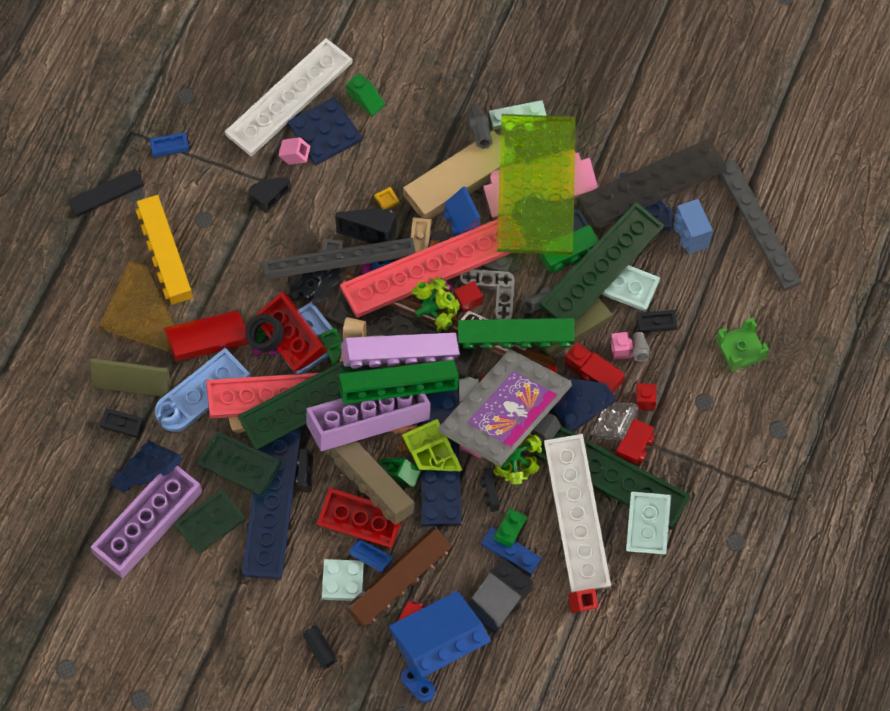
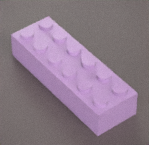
M425 394L343 404L342 399H337L306 408V425L320 451L430 419V402Z
M178 466L170 474L165 476L162 474L157 475L90 547L93 555L123 579L203 493L201 484Z

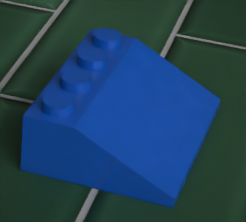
M458 591L388 626L416 681L491 642L482 622Z

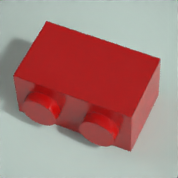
M593 353L580 369L579 377L581 380L605 383L614 394L624 382L625 373L596 353Z
M633 418L616 451V455L635 466L638 465L639 461L643 463L647 455L645 449L647 445L651 446L655 439V435H653L654 427Z

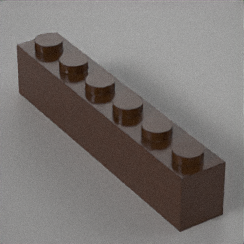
M430 528L355 597L345 609L360 626H370L377 620L376 616L380 612L383 613L391 607L390 603L395 598L399 599L406 593L405 589L409 585L413 586L420 580L419 576L424 571L425 573L430 571L434 567L433 563L438 558H444L449 553L448 549L452 545L437 528Z

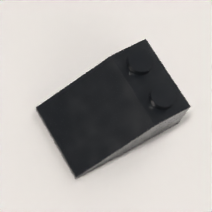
M374 208L336 212L335 214L336 233L370 244L393 241L397 231L396 214L389 209Z
M502 558L488 574L468 605L482 624L496 634L533 590L534 582Z

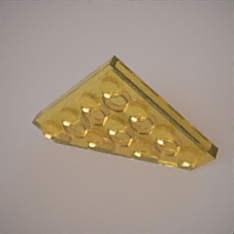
M129 261L101 321L100 328L171 352L164 328L174 325L147 266Z

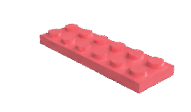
M318 373L206 380L210 419L238 417L243 412Z

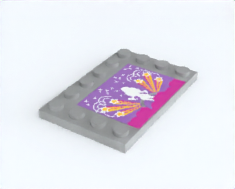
M509 349L439 426V433L494 464L501 466L569 390L572 383L563 376Z

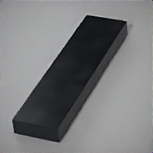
M135 168L68 201L76 217H79L143 187L144 183Z

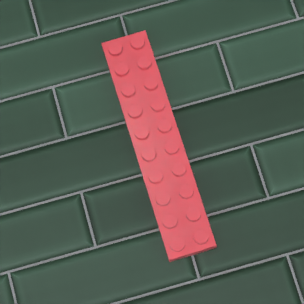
M508 214L340 284V289L356 318L413 295L412 289L420 281L430 284L431 280L429 278L435 279L436 277L443 278L444 281L523 249L527 243Z

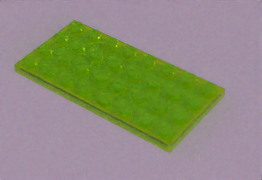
M501 115L497 252L573 255L576 117Z

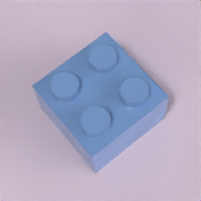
M699 199L678 205L676 214H674L673 228L681 237L680 243L682 248H686L688 254L708 248L713 229Z

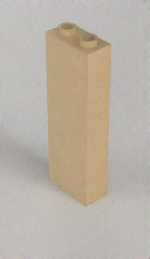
M494 130L491 131L492 144L488 148L481 149L477 147L476 142L472 143L403 187V196L421 218H434L445 210V202L462 187H466L468 193L471 194L490 182V176L493 171L515 165L516 154L512 148L506 146L501 135H497Z

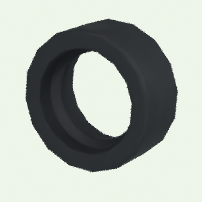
M259 314L249 321L246 326L245 336L250 346L261 352H270L281 344L284 337V329L280 321L273 316ZM269 322L274 328L273 335L267 342L260 344L256 340V332L262 324Z

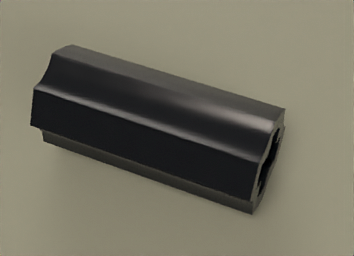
M313 626L303 633L304 639L322 669H327L338 661L318 626Z

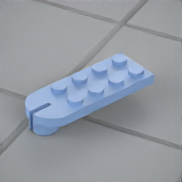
M224 348L157 402L155 416L158 423H161L162 427L170 432H179L186 429L209 410L206 380L250 377V373Z

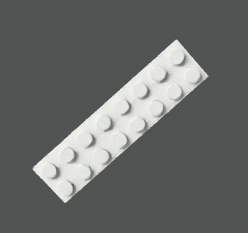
M325 38L225 131V135L252 157L288 123L287 121L293 119L353 63L352 58Z
M583 434L544 440L571 593L593 588L595 590L610 588L611 582Z

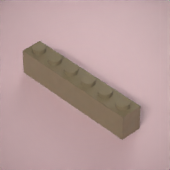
M357 441L324 450L327 455L334 459L335 464L346 472L347 477L358 485L359 490L363 494L366 493L375 507H379L387 520H391L394 525L414 513V501Z

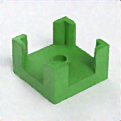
M754 318L745 320L743 327L726 333L727 328L718 330L716 341L731 372L767 359L769 349L766 343H763V346L761 345L755 332L757 324Z

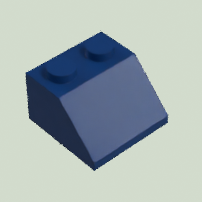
M462 187L445 202V210L443 211L445 220L451 224L450 229L454 237L480 226L481 217L466 187Z

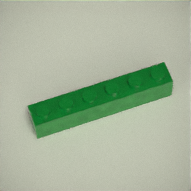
M574 318L458 320V343L460 346H463V349H474V346H482L483 349L501 346V348L509 349L513 348V345H521V348H532V345H540L541 348H551L552 345L568 348L571 347V344H575Z
M454 359L339 374V391L343 404L458 390L459 375Z

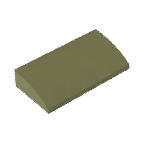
M599 298L575 322V343L612 321L613 314ZM549 315L544 319H552V317ZM552 345L551 348L541 349L546 356L552 358L566 348Z
M91 358L90 367L93 388L164 397L171 390L172 383L167 368Z

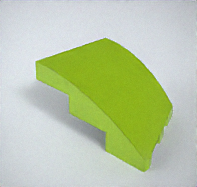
M438 419L402 435L419 470L462 471L447 437L439 433L440 423Z

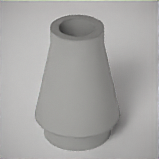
M636 332L633 334L632 356L638 362L646 361L649 359L651 351L645 340L644 333Z

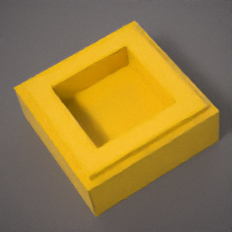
M391 187L374 195V198L383 210L391 209L400 204Z

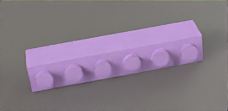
M456 333L346 338L341 343L344 366H351V368H360L363 365L379 367L382 364H388V366L392 367L402 363L414 365L421 362L430 363L455 360L460 355Z

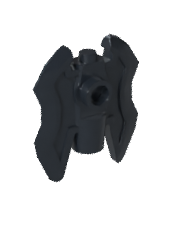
M334 268L328 274L326 270L299 274L296 282L290 286L291 295L295 300L300 299L299 296L302 295L305 300H312V304L325 301L330 298L332 287L339 283L340 268Z

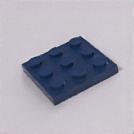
M335 96L287 121L295 137H300L310 146L308 156L315 166L363 141V137Z

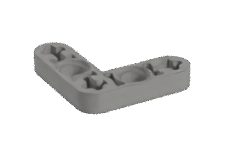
M470 270L460 275V284L462 286L475 281L479 289L497 290L495 319H503L501 316L502 308H506L505 319H512L515 281L513 274L505 271ZM467 276H470V282H466ZM477 276H479V283H476ZM485 276L491 277L492 282L485 284L482 282V278ZM504 278L508 279V284H504ZM508 295L510 300L502 302L500 296Z

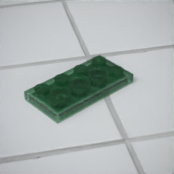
M216 431L196 464L263 497L282 462Z

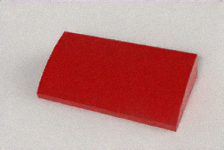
M283 292L278 294L253 316L269 314L283 325L284 337L277 349L294 372L308 366L328 351L327 347L291 299ZM269 322L262 324L261 328L271 338L274 330L273 325Z
M237 310L164 328L174 362L220 352L224 348L228 350L248 345L245 336L246 328Z
M332 488L328 490L317 522L318 526L391 549L402 524L401 521L394 525L391 520H387L379 507H375L371 500Z

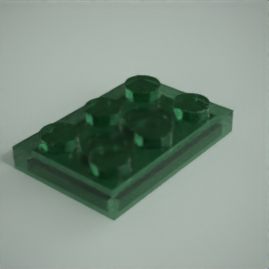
M221 489L176 521L174 525L197 555H199L246 521V518L224 490Z

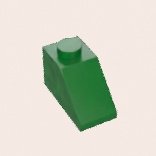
M360 73L346 83L347 95L372 117L385 106L384 101L373 84Z
M381 458L378 463L400 487L413 488L421 472L407 459Z

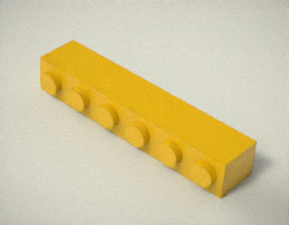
M155 195L137 201L138 208L135 211L138 220L142 219L144 223L141 225L144 236L148 235L149 240L146 243L149 251L154 253V256L151 257L154 267H159L160 272L157 275L159 282L165 285V288L162 289L165 299H169L171 305L193 299L192 291L159 196Z

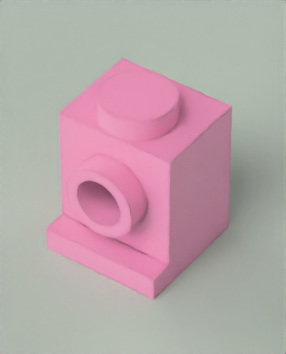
M627 332L612 334L610 344L613 360L632 358V339L628 338Z

